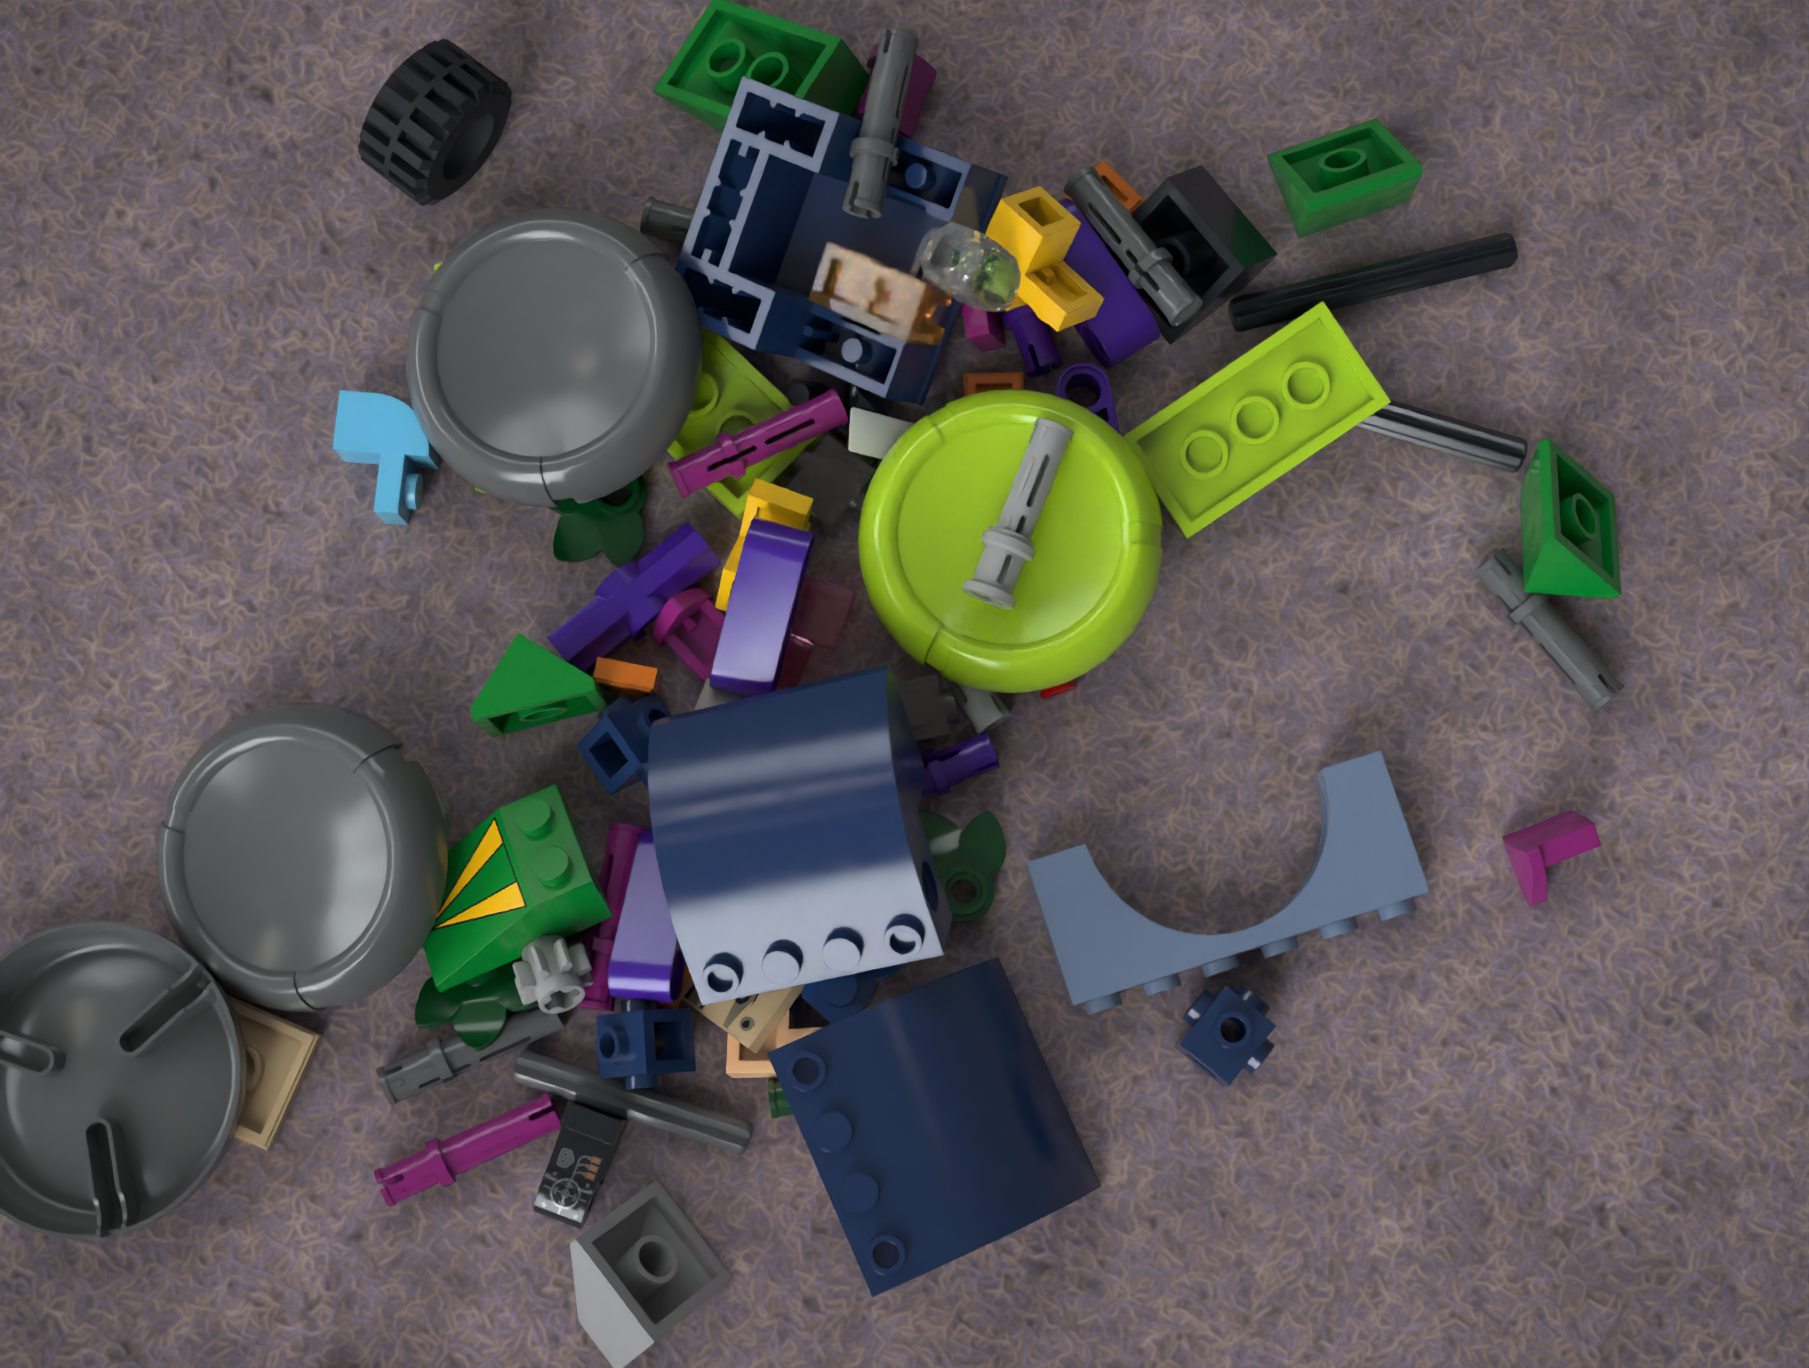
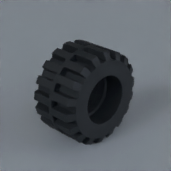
M448 39L430 42L407 58L391 74L376 95L369 108L359 137L358 151L361 155V160L419 205L431 206L437 204L465 185L491 154L503 132L512 102L510 100L512 95L511 87L508 86L507 82Z

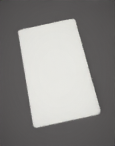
M852 407L850 411L848 449L851 452L883 460L894 443L914 423Z

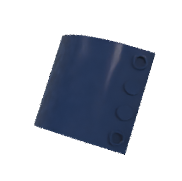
M742 76L675 267V271L682 275L694 298L701 326L753 350L795 358L883 398L923 406L983 247L986 230L999 204L1008 176L897 134L898 138L895 148L900 150L897 165L891 167L884 194L882 216L877 219L870 216V219L851 215L845 212L842 206L847 187L849 186L854 159L850 156L851 143L853 139L858 138L863 121Z
M890 664L653 721L650 727L648 745V792L655 853L672 924L702 1006L944 955V946L953 914L917 811L927 774Z
M998 957L919 986L767 1053L872 1297L1011 1234L1101 1187Z

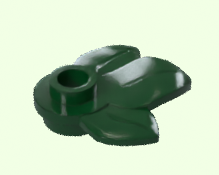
M639 476L626 485L629 488L628 498L619 504L610 502L606 495L578 504L573 498L558 500V507H546L562 515L554 535V558L559 562H582L595 557L603 550L608 560L617 568L632 561L641 550L645 538V530L640 513L647 503L648 488L643 476Z
M927 810L919 811L918 814L953 914L951 921L970 923L980 919L988 912L993 903L995 892L992 877L1003 864L1006 855V844L998 820L990 811H985L976 816L961 831L956 824L939 814ZM968 881L974 886L976 895L971 902L961 904L954 900L951 891L957 882Z
M511 961L443 992H439L433 976L430 977L419 993L415 1008V1021L420 1029L453 1022L454 1029L463 1043L474 1051H482L492 1045L502 1035L507 1025L508 1010H527L534 1007L536 1001L527 1005L522 1004L514 981L516 975L512 965L516 962Z

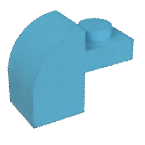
M339 390L332 449L344 462L378 464L374 513L385 524L409 525L410 509L419 510L423 497V478L421 474L415 473V467L439 469V454L421 429L414 411L404 402L380 393Z

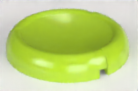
M1019 389L991 390L953 400L931 415L924 416L904 432L890 448L879 464L863 502L858 533L859 562L869 600L878 618L891 637L914 660L923 666L928 663L942 671L943 678L969 688L1000 693L1032 692L1069 682L1088 673L1115 653L1132 635L1143 619L1159 581L1163 562V549L1161 548L1163 520L1157 494L1143 463L1125 439L1102 418L1070 400L1052 394ZM1036 419H1048L1073 431L1074 435L1068 443L1051 491L1031 537V540L1035 543L1034 549L1036 553L1032 561H1025L1012 594L1017 600L1013 610H1007L971 597L964 593L961 588L965 579H972L985 547L980 541L983 532L988 530L989 526L997 525L1014 477L1034 431Z

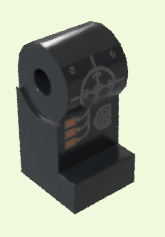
M568 1101L560 1123L562 1127L537 1192L534 1212L582 1229L587 1221L598 1189L604 1183L627 1120L576 1101Z

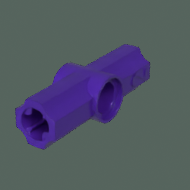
M687 522L639 562L636 560L629 561L613 571L597 587L594 593L595 598L578 612L571 615L561 626L548 635L547 639L566 662L589 674L595 669L597 657L608 658L630 639L637 641L645 637L647 633L644 629L657 619L667 601L682 591L695 588L697 584L722 565L721 561L701 535Z

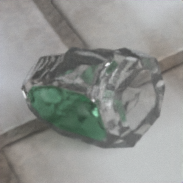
M949 222L931 234L919 258L925 278L930 284L940 288L958 302L968 305L973 309L1001 312L1011 305L1020 287L1021 273L1017 259L983 233L954 222Z

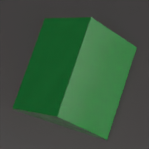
M1377 119L1267 155L1269 165L1298 239L1408 202L1423 174L1421 163Z
M1547 438L1540 441L1523 482L1520 497L1524 592L1612 599L1622 595L1615 495L1553 440Z
M517 633L473 702L470 710L473 721L491 737H496L602 711L609 706L607 696L593 677Z

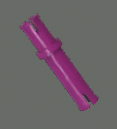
M831 388L824 394L784 412H780L730 436L725 431L715 436L716 443L677 461H671L667 465L681 496L686 498L689 494L732 475L734 480L747 475L746 468L787 449H791L837 426L848 424L849 420L838 394L834 388Z
M617 822L609 823L607 846L599 878L613 917L591 926L588 937L584 936L582 938V944L592 966L590 974L594 983L591 986L583 987L585 996L577 1005L605 1012H614L616 997L610 995L608 988L610 958L637 844L642 831L646 829L636 825Z
M546 1092L541 1097L442 1142L435 1137L424 1143V1150L384 1168L380 1167L374 1170L377 1184H382L385 1187L380 1192L386 1204L392 1207L397 1202L439 1183L445 1188L456 1183V1175L555 1130L559 1131L562 1127L560 1126L561 1118L559 1114L557 1115L556 1111H552L557 1108L550 1093Z

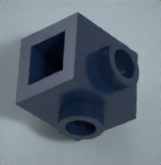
M656 692L633 703L628 696L613 702L598 715L600 721L576 745L610 796L640 781L643 782L646 788L648 787L650 727L654 720L672 716Z
M1240 985L1236 992L1228 986H1224L1215 995H1212L1205 989L1182 1017L1191 1026L1174 1047L1220 1085L1229 1086L1243 1068L1253 1074L1270 1054L1275 1044L1268 1040L1267 1037L1276 1025L1265 1017L1270 1007L1244 986ZM1224 1020L1231 1022L1236 1028L1237 1035L1232 1043L1226 1041L1221 1034V1025Z
M632 999L621 1001V1013L596 1016V1053L599 1058L600 1079L625 1077L626 1089L664 1087L663 1074L696 1071L692 1008L659 1009L658 1002Z

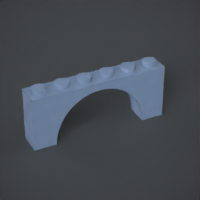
M1381 750L1322 768L1314 775L1321 806V829L1316 856L1302 886L1280 911L1266 921L1244 930L1216 935L1192 934L1164 927L1149 920L1132 909L1110 888L1093 862L1086 844L1026 862L1025 871L1070 1008L1084 1004L1087 1015H1091L1122 1005L1119 993L1143 985L1146 997L1181 986L1179 973L1202 966L1205 978L1240 967L1237 955L1261 948L1263 957L1266 959L1300 948L1296 938L1298 935L1319 929L1322 939L1326 940L1359 929L1355 917L1378 910L1381 921H1385L1416 911L1414 898L1429 893L1430 889Z

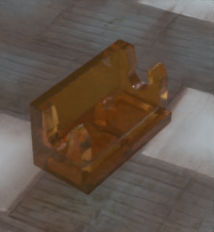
M827 242L808 298L812 302L903 343L937 346L940 345L945 330L930 322L932 313L938 305L946 307L952 302L951 296L948 293L932 288L933 285L834 242Z

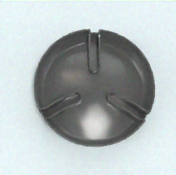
M567 207L533 209L500 219L479 230L451 252L438 267L424 289L425 294L412 317L406 348V378L412 407L421 429L441 458L458 475L478 489L511 503L533 507H558V500L573 498L578 504L604 497L626 486L655 464L673 443L690 414L697 395L703 362V336L695 301L682 275L673 270L668 263V256L645 235L621 221L594 211Z
M319 702L285 703L248 713L217 731L197 750L178 776L167 799L168 806L164 820L160 823L158 834L157 873L164 908L170 924L183 947L207 967V971L216 982L220 983L222 987L234 995L251 1003L293 1012L325 1010V1007L331 1005L346 1006L372 995L398 976L414 959L435 923L443 899L448 868V844L441 807L434 788L417 760L406 762L397 751L404 744L383 725L368 716L349 708Z
M106 920L80 921L46 929L28 937L0 956V1214L25 1228L52 1237L97 1239L107 1237L112 1233H127L137 1230L177 1209L207 1182L221 1163L232 1143L244 1108L247 1088L246 1048L242 1029L230 999L221 984L214 980L207 971V967L198 958L169 938L146 928Z

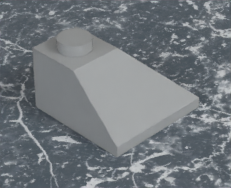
M657 1179L570 1243L578 1322L613 1368H624L733 1280L727 1269Z

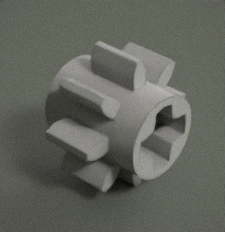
M546 935L531 941L522 951L523 961L513 963L512 965L516 975L514 981L522 1004L527 1005L537 1000L540 1010L549 1014L565 1012L577 1006L585 996L583 987L591 986L594 983L590 974L592 966L584 945L581 943L569 948L566 939L559 935Z

